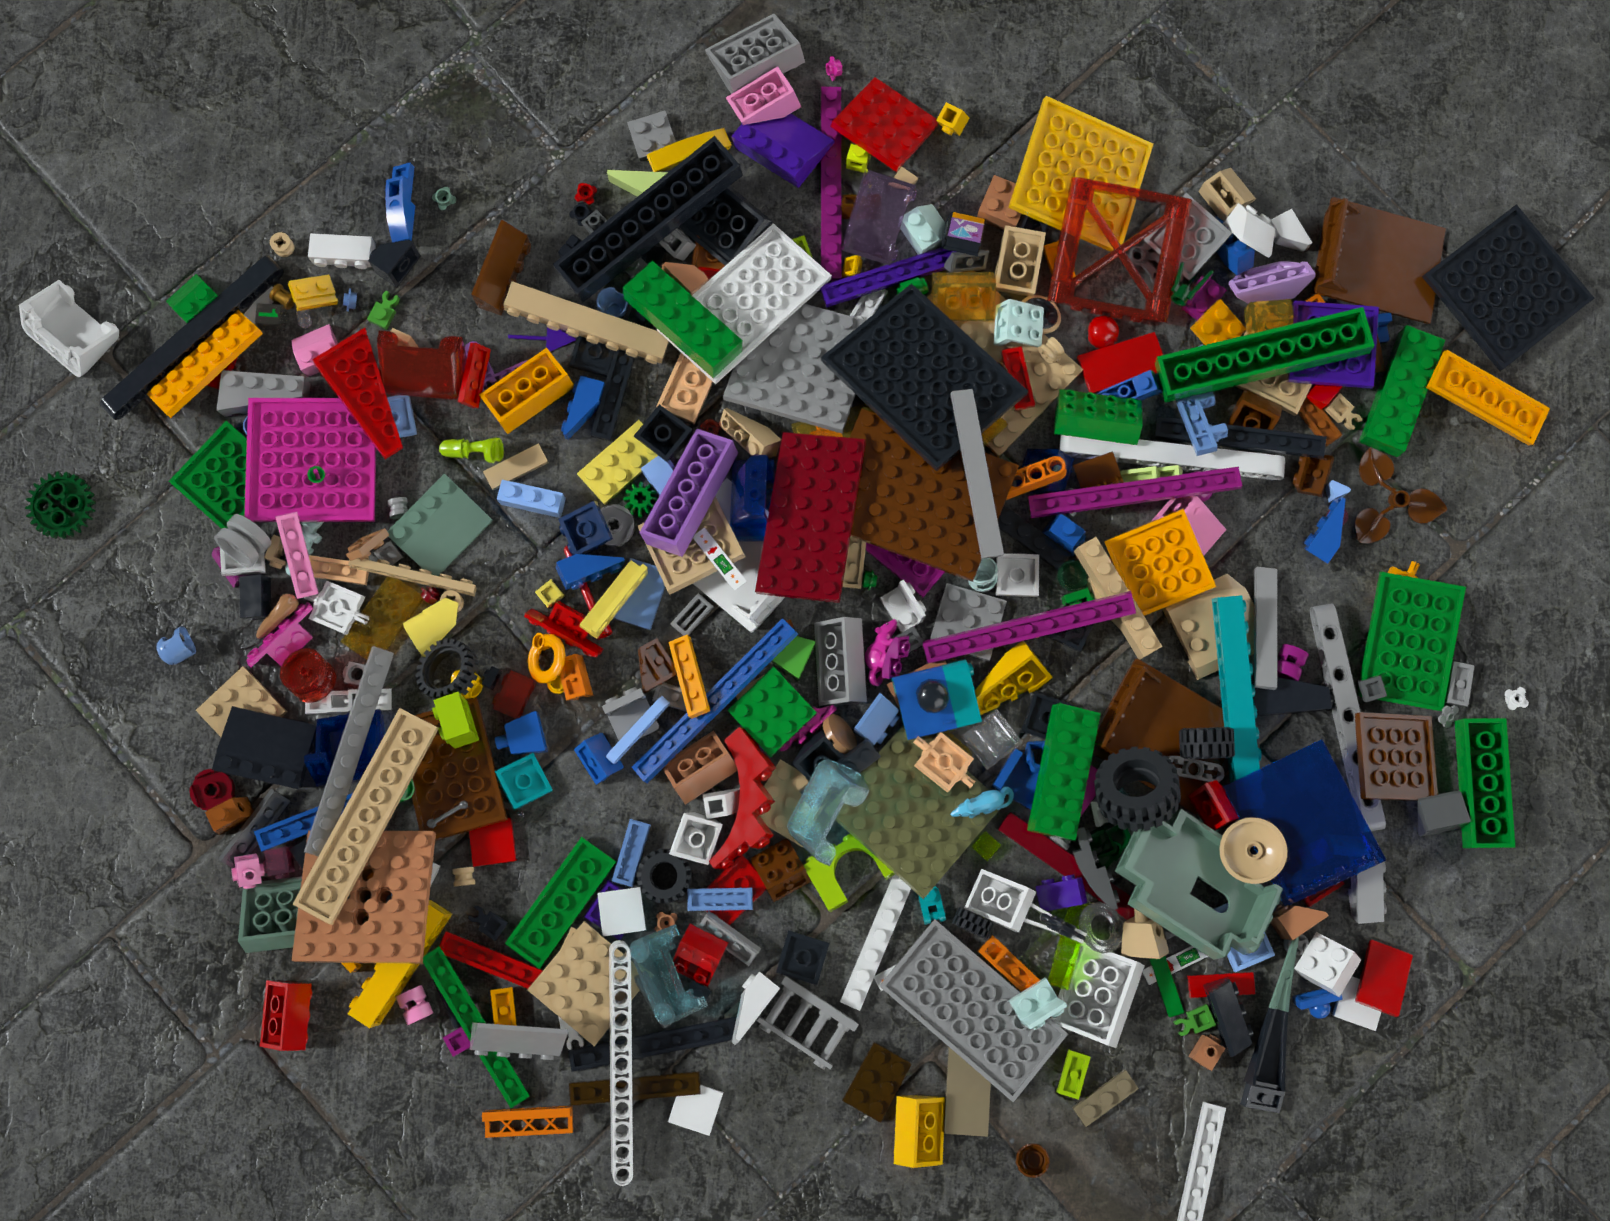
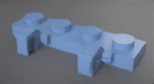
M1213 391L1175 400L1196 456L1216 452V442L1228 436V429L1225 423L1215 426L1209 424L1203 411L1204 408L1215 405Z

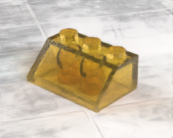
M994 272L932 273V303L952 321L994 320L996 295Z

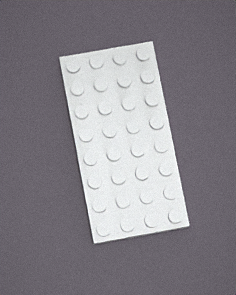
M773 223L692 295L743 340L742 352L715 378L707 374L658 329L657 331L716 384L815 295L823 285L827 284L831 280L832 275Z

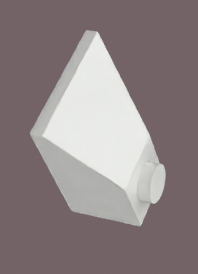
M684 813L669 854L709 865V860L711 859L723 824L714 818L706 819L705 815L698 813Z

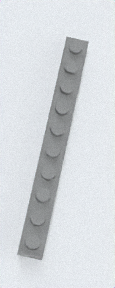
M375 646L371 648L304 853L319 857L341 816L394 655L392 652Z

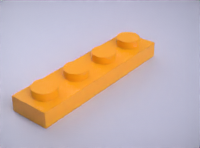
M684 635L670 641L669 646L688 717L693 719L710 712L691 637Z

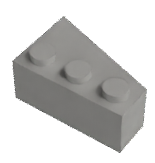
M1348 856L1350 869L1345 870L1346 876H1351V889H1348L1351 917L1358 924L1384 922V914L1387 912L1384 901L1386 884L1383 880V873L1386 872L1385 861L1380 856H1377V859Z

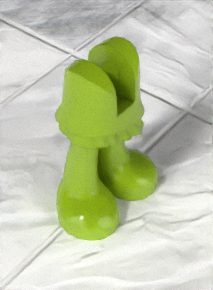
M464 438L461 440L451 439L445 440L440 444L439 452L445 457L468 459L471 452H482L486 462L495 463V461L501 462L503 460L504 446L500 438H490L469 443L468 439L464 440Z

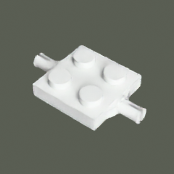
M326 581L318 595L304 597V599L314 602L313 610L309 617L310 620L345 635H348L355 620L363 624L368 622L361 618L369 621V616L359 613L365 597L329 581Z

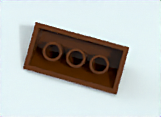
M503 220L499 223L471 293L478 308L498 315H502L511 282L517 283L516 277L518 273L522 272L524 267L523 259L525 255L529 254L531 249L528 236Z

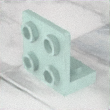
M1012 299L997 304L994 345L1002 346L1013 341L1040 347L1042 345L1044 308Z
M1043 978L1008 1000L1021 1023L1034 1030L1042 1027L1045 1024V1020L1051 1016L1055 1018L1064 1012L1063 1009L1067 1007V1004L1057 997L1046 978Z

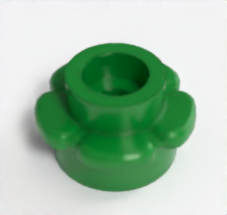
M865 570L862 587L870 590L871 586H876L877 575L874 574V570Z

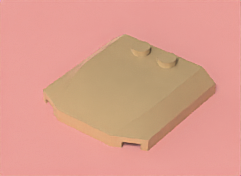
M1228 574L1214 579L1216 587L1162 608L1168 622L1172 623L1197 680L1218 671L1212 598L1243 596L1247 607L1244 616L1249 626L1246 636L1247 642L1250 643L1251 653L1248 656L1254 654V604L1246 588Z

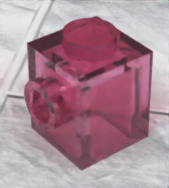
M281 847L264 851L266 860L263 861V867L268 876H275V879L279 880L289 878L290 873H295L293 855L289 850L292 847Z

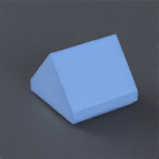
M1334 480L1327 483L1325 488L1329 503L1335 498L1339 499V497L1345 496L1351 490L1349 487Z

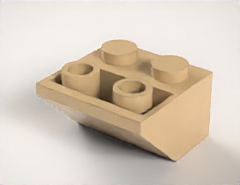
M1232 168L1219 171L1205 181L1199 190L1201 196L1223 221L1227 219L1238 203L1246 207L1256 199Z

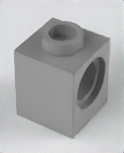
M349 661L348 666H345L343 670L344 682L359 686L361 679L356 680L355 674L358 670H363L364 672L366 665Z

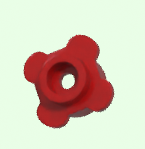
M580 183L575 200L577 202H586L588 205L593 204L597 188L587 183Z

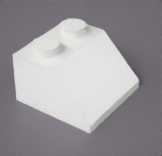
M1238 203L1223 224L1241 242L1269 258L1272 254L1275 228L1270 224L1271 219L1263 213L1260 216L1257 215L1258 211L1250 205L1244 207Z

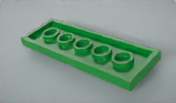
M581 837L505 944L541 969L617 861Z

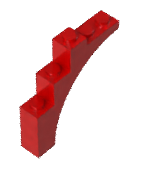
M742 727L736 729L724 740L733 755L738 769L740 801L736 820L730 835L721 849L709 860L712 867L716 869H726L731 866L734 858L738 855H743L749 850L748 846L757 849L765 847L769 844V839L774 836L760 817V814L767 813L775 802L761 781L769 779L776 767L760 745Z

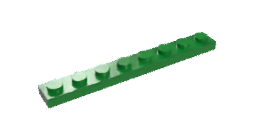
M439 946L423 956V964L471 1041L472 1023L486 1024ZM488 1051V1056L479 1055L510 1108H513L530 1096L507 1057L497 1056V1052Z

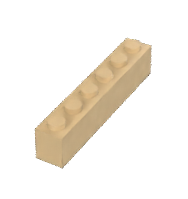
M1097 537L1077 547L1074 552L1101 598L1129 591ZM1133 598L1136 614L1115 618V621L1137 658L1142 659L1161 648L1162 645Z

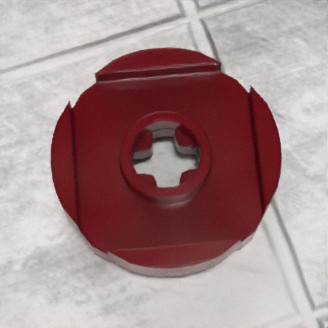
M212 769L199 772L190 786L192 802L198 808L205 811L235 797V785L230 775ZM212 784L214 787H217L214 796L207 792Z

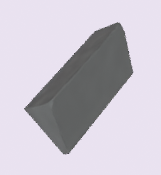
M979 250L978 256L953 252L945 262L944 268L950 273L985 270L989 250Z

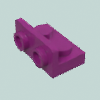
M1203 275L1197 281L1195 286H1197V284L1204 278ZM1210 277L1196 292L1192 300H1188L1182 310L1198 320L1217 300L1222 298L1227 290Z

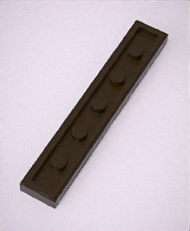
M700 1071L632 1077V1100L701 1094ZM610 1079L570 1082V1106L610 1102ZM619 1080L615 1087L619 1089L624 1088L627 1081Z

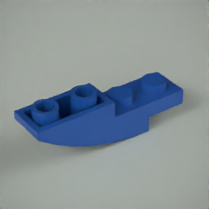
M411 163L393 167L392 178L386 180V213L392 242L412 241L415 205L411 202L415 167Z

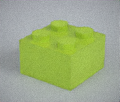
M459 692L433 700L435 707L432 710L436 720L439 719L441 727L438 730L442 740L445 739L446 743L455 749L479 741L468 701Z

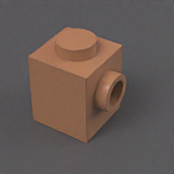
M1211 1034L1209 1037L1201 1035L1188 1057L1212 1071L1225 1048L1220 1045L1222 1041Z

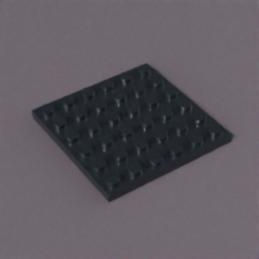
M1517 204L1422 276L1499 371L1506 368L1595 299Z

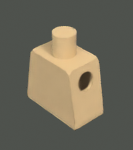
M1134 908L1135 917L1123 923L1121 955L1126 957L1162 958L1169 953L1163 927Z

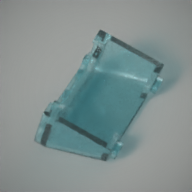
M832 760L821 761L817 765L788 821L787 828L790 835L816 860L830 866L836 854L835 847L827 841L826 836L843 804L858 806L863 803L870 791L861 774Z
M676 924L635 940L630 945L632 959L657 1021L662 1025L676 1022L708 1006L704 996L695 997L692 994L694 993L693 989L684 991L669 953V950L676 948L675 944H672L674 937L679 935Z

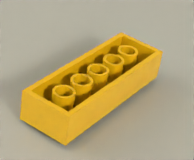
M429 900L423 956L427 954L452 916V913L432 900ZM377 963L374 967L376 972L372 978L368 977L361 988L364 990L360 996H355L349 1005L351 1009L348 1015L368 1028L379 1026L395 1003L396 996L401 994L420 964Z

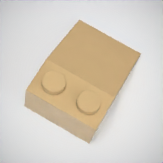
M1005 225L994 276L993 290L1023 296H1033L1035 294L1046 232Z

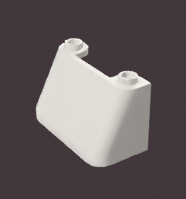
M57 280L19 304L21 325L29 337L75 376L81 377L117 341L119 329L115 324L107 321L99 324L75 303L73 289L69 285H65L60 280Z

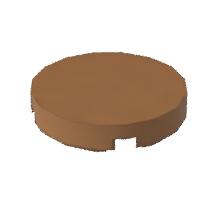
M831 714L823 721L824 733L827 739L833 740V747L836 750L847 754L857 746L854 732L843 718L836 714Z

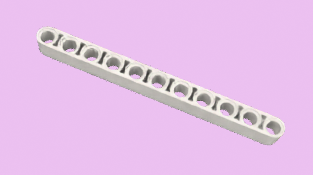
M1061 435L1059 454L1068 457L1092 459L1113 451L1116 462L1156 467L1179 465L1183 470L1201 472L1239 466L1240 476L1270 480L1284 479L1285 457L1279 455L1217 448L1216 452L1196 456L1192 445L1138 440L1137 445L1067 435Z
M618 940L614 941L609 948L611 1172L615 1183L619 1186H625L633 1178L631 952L624 941ZM618 947L626 949L625 954L621 957L614 955V951ZM624 969L626 974L623 978L617 979L614 977L617 970ZM620 991L625 992L626 997L623 1000H615L616 993ZM618 1014H625V1021L621 1023L615 1021V1017ZM618 1036L626 1037L625 1043L621 1045L616 1044L615 1040ZM619 1058L627 1060L626 1064L621 1067L616 1066L615 1063ZM619 1080L627 1081L626 1086L621 1089L615 1087L616 1083ZM625 1102L627 1107L624 1110L619 1111L616 1109L617 1104ZM619 1125H626L627 1129L624 1132L619 1133L616 1131ZM626 1147V1153L622 1155L616 1153L618 1148ZM620 1169L628 1170L625 1176L619 1177L616 1175Z

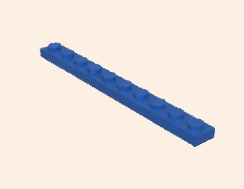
M782 618L706 693L710 712L693 719L688 717L686 713L632 766L639 777L645 783L651 781L798 633Z

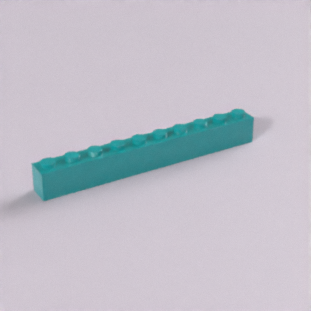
M1242 595L1212 598L1224 727L1234 729L1235 755L1227 758L1231 800L1238 811L1264 808L1263 803L1266 802V796L1261 785L1264 775L1259 765L1261 750L1257 745L1259 729L1255 725L1257 709L1253 705L1255 688L1251 684L1253 667L1249 663L1248 656L1251 653L1250 643L1247 642L1246 636L1249 631L1248 622L1245 621L1244 612L1247 609L1246 602L1243 600Z

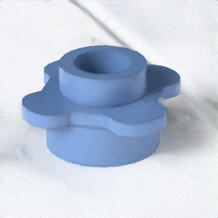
M349 288L348 294L344 293L343 305L347 306V312H349V308H356L357 293L351 292V288Z

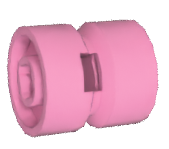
M422 985L396 996L399 1007L405 1010L403 1016L407 1025L434 1013L430 1003L425 1002L426 993ZM413 1000H414V1001L416 1002V1004H417V1005L414 1006V1007L412 1006V1001H413Z

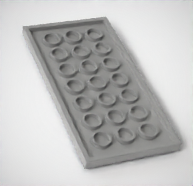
M935 919L879 985V987L1012 1102L1017 1099L1068 1035L1050 1018L1045 1020V1024L1035 1030L1023 1025L1008 1001L1020 992Z

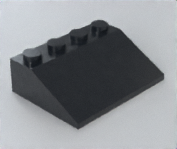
M729 186L681 224L679 228L726 266L769 228L773 221Z
M232 706L217 747L212 770L300 789L303 785L317 725Z

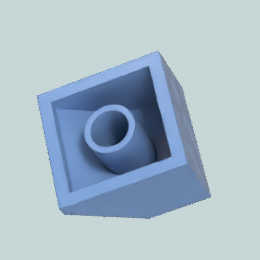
M879 693L855 726L853 732L864 740L868 739L873 746L876 743L881 744L887 736V733L884 731L889 725L893 727L900 718L897 715L899 709Z

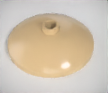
M1245 818L1233 823L1223 834L1220 842V857L1224 867L1233 877L1245 883L1259 884L1273 879L1281 872L1287 859V844L1280 830L1272 823L1260 818ZM1252 846H1256L1258 848V853L1256 855L1250 853V848Z

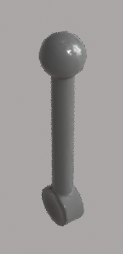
M461 801L458 806L434 820L429 819L427 826L434 828L439 821L460 809H466L468 803Z

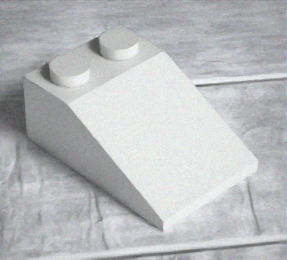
M761 972L756 976L751 974L742 986L745 990L741 994L732 1038L734 1045L741 1040L780 989Z

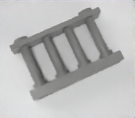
M785 976L781 982L784 985L783 993L766 1019L759 1016L757 1019L760 1023L759 1027L767 1033L773 1031L814 1058L815 1061L813 1063L821 1069L825 1070L827 1067L831 1070L833 1064L828 1061L829 1057L845 1032L849 1030L854 1032L859 1024L788 976ZM796 993L802 997V1003L786 1029L782 1031L773 1023L790 996H794ZM814 1005L820 1009V1016L803 1043H800L791 1036L809 1007L812 1008ZM832 1017L838 1021V1028L822 1054L818 1055L809 1048L827 1019L830 1020Z

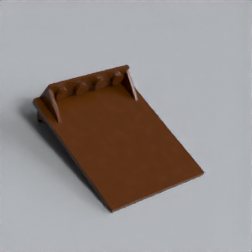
M1333 197L1330 199V205L1324 215L1315 268L1316 274L1311 293L1356 305L1379 307L1381 312L1430 324L1436 293L1422 276L1441 262L1446 228L1350 202L1347 198Z
M1134 659L1101 721H1099L1093 755L1103 761H1108V756L1113 753H1119L1121 749L1129 750L1131 747L1143 749V747H1147L1153 752L1154 750L1161 752L1162 757L1164 755L1180 756L1179 730L1183 728L1224 727L1223 710L1140 659ZM1206 758L1196 760L1216 763L1222 766L1225 758ZM1174 761L1171 762L1176 768L1182 769L1183 765L1175 764ZM1195 763L1189 765V773L1195 775L1198 772V766ZM1204 769L1205 774H1211L1212 777L1217 775L1214 769ZM1179 776L1181 799L1178 805L1193 814H1197V810L1191 802L1189 795L1208 782ZM1139 781L1152 790L1156 788L1152 783Z

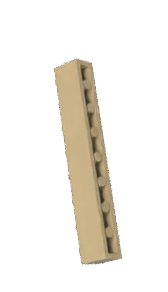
M511 282L504 302V310L511 316L519 317L520 315L526 317L529 322L535 324L539 322L544 323L552 330L558 331L561 329L567 331L566 333L570 336L585 337L590 343L598 344L599 342L605 344L611 350L617 351L620 349L626 351L627 355L643 357L652 364H657V362L662 364L669 341L658 331L515 282Z

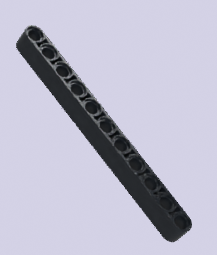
M269 255L262 257L101 399L100 406L114 420L123 418L148 396L147 393L225 323L231 315L238 310L242 313L283 276L284 270Z

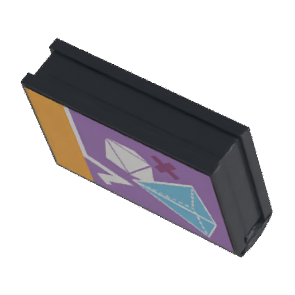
M950 212L945 223V232L942 236V248L978 256L986 219Z

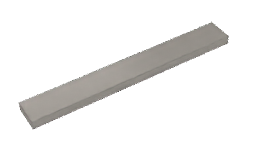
M973 389L952 391L950 394L981 559L1003 556L1004 552Z

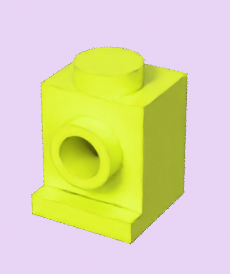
M851 144L847 155L846 168L866 173L870 154L858 145Z

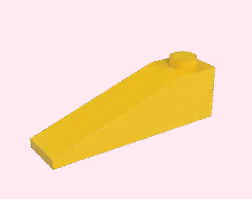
M1024 641L1019 642L1006 652L976 688L975 695L980 715L998 708L1000 703L1011 699L1013 701L1018 699L1017 695L1026 691L1029 693L1036 691L1053 678Z

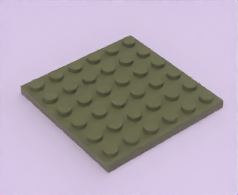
M903 725L879 751L881 757L864 769L826 812L924 899L999 810L996 809L986 815L982 812L974 818H969V816H951V812L967 798H975L982 792L989 791V789L967 771L966 774L976 781L974 785L969 788L960 780L947 793L914 766L920 759L923 750L913 743L916 738L907 740ZM928 735L921 737L928 744L933 741Z

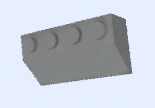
M841 617L814 623L819 706L852 705L867 702L862 619Z

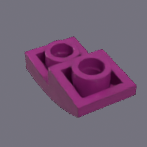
M909 636L895 637L891 642L885 656L882 678L890 679L900 676L902 668L900 659L908 657L910 650Z

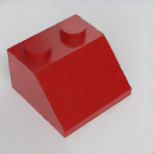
M1217 780L1204 784L1189 795L1203 823L1214 831L1239 818L1236 808L1230 803L1225 789Z

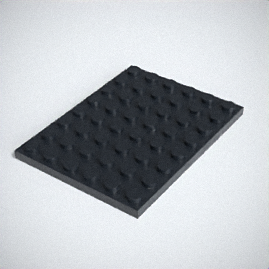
M912 283L821 357L822 363L936 471L961 451L950 394L952 391L973 389L981 434L1028 393V390Z

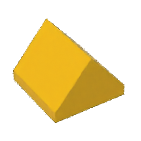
M860 255L844 259L843 278L861 273L863 261Z

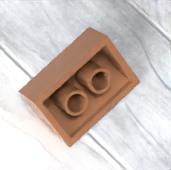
M712 731L678 753L663 768V771L686 805L731 776L738 769L716 733Z

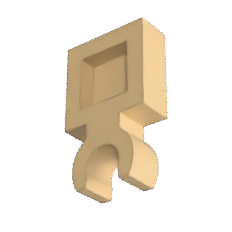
M1341 393L1336 394L1324 408L1337 423L1344 420V425L1349 430L1355 429V426L1351 423L1352 419H1355L1356 422L1362 421L1360 415L1351 412L1354 406Z

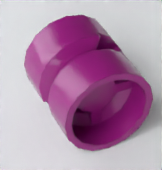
M1283 644L1278 654L1280 660H1277V677L1299 681L1302 673L1300 667L1305 665L1309 654L1298 647Z

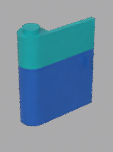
M966 659L892 677V684L898 699L907 740L982 722L971 675H974L971 663H967ZM927 679H937L946 686L949 693V703L943 711L927 713L920 708L917 702L916 690L921 682Z

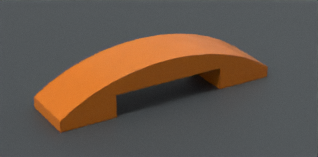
M993 935L978 950L1020 992L1040 981Z

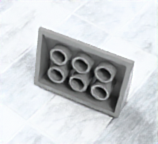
M775 14L705 49L706 54L731 94L777 66L784 74L805 63L799 41Z
M472 1023L470 1050H475L474 1055L488 1056V1051L497 1052V1056L510 1057V1053H519V1058L532 1059V1054L541 1055V1059L554 1060V1056H560L568 1035V1029Z

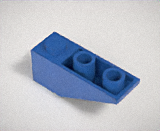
M1215 216V218L1220 223H1224L1222 219H1220L1218 216ZM1233 233L1216 251L1224 265L1236 275L1254 267L1255 249L1241 242Z
M1149 370L1095 394L1145 400L1162 393L1158 374Z
M580 376L579 382H575L573 387L575 395L573 401L570 400L567 407L569 415L567 420L563 421L561 428L565 439L569 440L598 410L605 386L604 382Z
M1343 497L1335 498L1328 507L1330 509L1328 515L1321 517L1316 525L1318 529L1315 534L1311 533L1304 542L1306 545L1305 550L1327 564L1339 549L1341 543L1346 500Z
M575 554L556 562V570L565 589L572 588V590H576L587 581L595 582L601 579L606 573L614 574L619 572L624 566L625 559L624 557Z

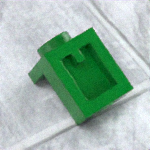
M1088 588L1064 595L1061 600L1063 606H1071L1082 603L1081 600H1084V602L1095 600L1093 592H1089Z

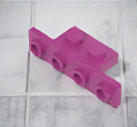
M309 602L305 605L303 603L300 604L290 619H284L274 634H268L258 649L254 648L249 652L246 660L247 664L250 667L254 666L267 653L283 667L313 638L299 624L313 610L312 605Z

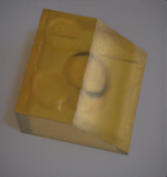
M1291 299L1250 302L1244 309L1247 335L1293 324Z

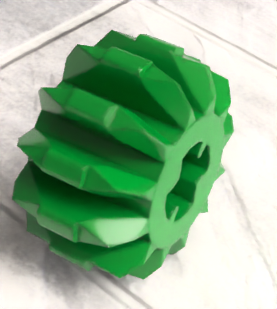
M643 482L639 483V488L632 484L633 491L626 489L625 492L628 496L623 497V501L627 503L625 508L631 509L630 513L632 516L637 512L639 518L643 517V512H646L647 516H649V509H653L654 503L658 500L657 497H654L657 495V491L651 490L652 486L650 484L644 488ZM643 496L646 501L643 500V503L639 504L636 499Z

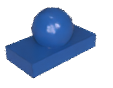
M1325 989L1302 993L1292 997L1294 1004L1299 1009L1309 1008L1310 1014L1318 1019H1323L1329 1015L1331 1009L1329 1003L1343 1000L1342 993L1338 997Z

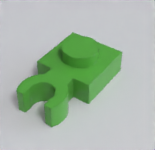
M385 291L382 295V304L376 302L367 318L369 322L386 330L396 314L392 307L399 303L397 295L394 296L393 300H388L390 296L388 291Z
M1207 1004L1187 1011L1188 1019L1178 1018L1173 1022L1175 1025L1184 1024V1029L1178 1032L1180 1036L1187 1035L1191 1028L1194 1033H1199L1216 1025Z

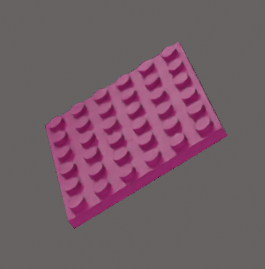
M248 398L245 486L246 518L252 522H277L276 516L298 512L300 522H375L376 447L339 398ZM313 466H320L325 471V478L319 483H313L308 479V470ZM317 468L313 469L316 474V478L320 479Z

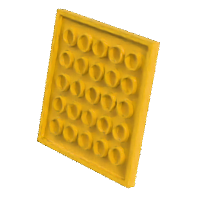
M1046 96L1042 101L1008 208L1118 254L1122 249L1153 143Z

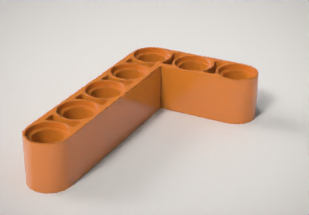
M1053 456L1018 469L1014 481L1021 480L1022 483L1018 487L1011 486L1006 500L1063 479L1067 473L1063 458ZM1054 465L1062 466L1061 470L1057 472L1052 471L1051 468ZM1035 472L1042 474L1039 479L1031 478Z

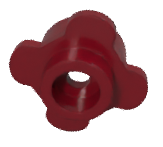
M427 586L426 588H421L423 591L421 597L426 602L433 605L437 600L440 601V592L435 587Z

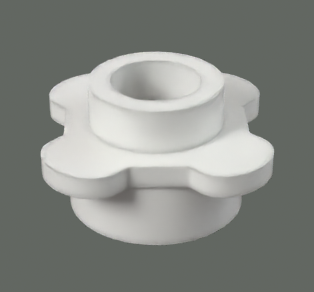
M1519 687L1517 690L1512 691L1509 689L1505 691V701L1510 710H1515L1517 707L1526 708L1529 702L1525 698L1526 691L1524 688Z

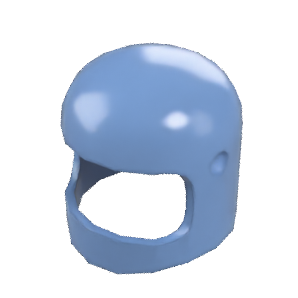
M184 626L175 629L172 638L162 637L156 646L160 658L170 665L178 664L196 654L194 643ZM179 633H181L185 638L184 642L182 641Z

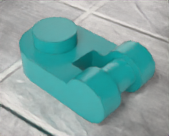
M936 886L933 887L924 899L918 895L925 925L931 924V921L934 919L939 920V922L946 921L941 895ZM936 905L937 911L929 913L928 906Z

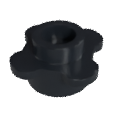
M580 202L570 211L569 215L570 218L578 222L579 226H583L581 222L593 211L589 210L585 203Z

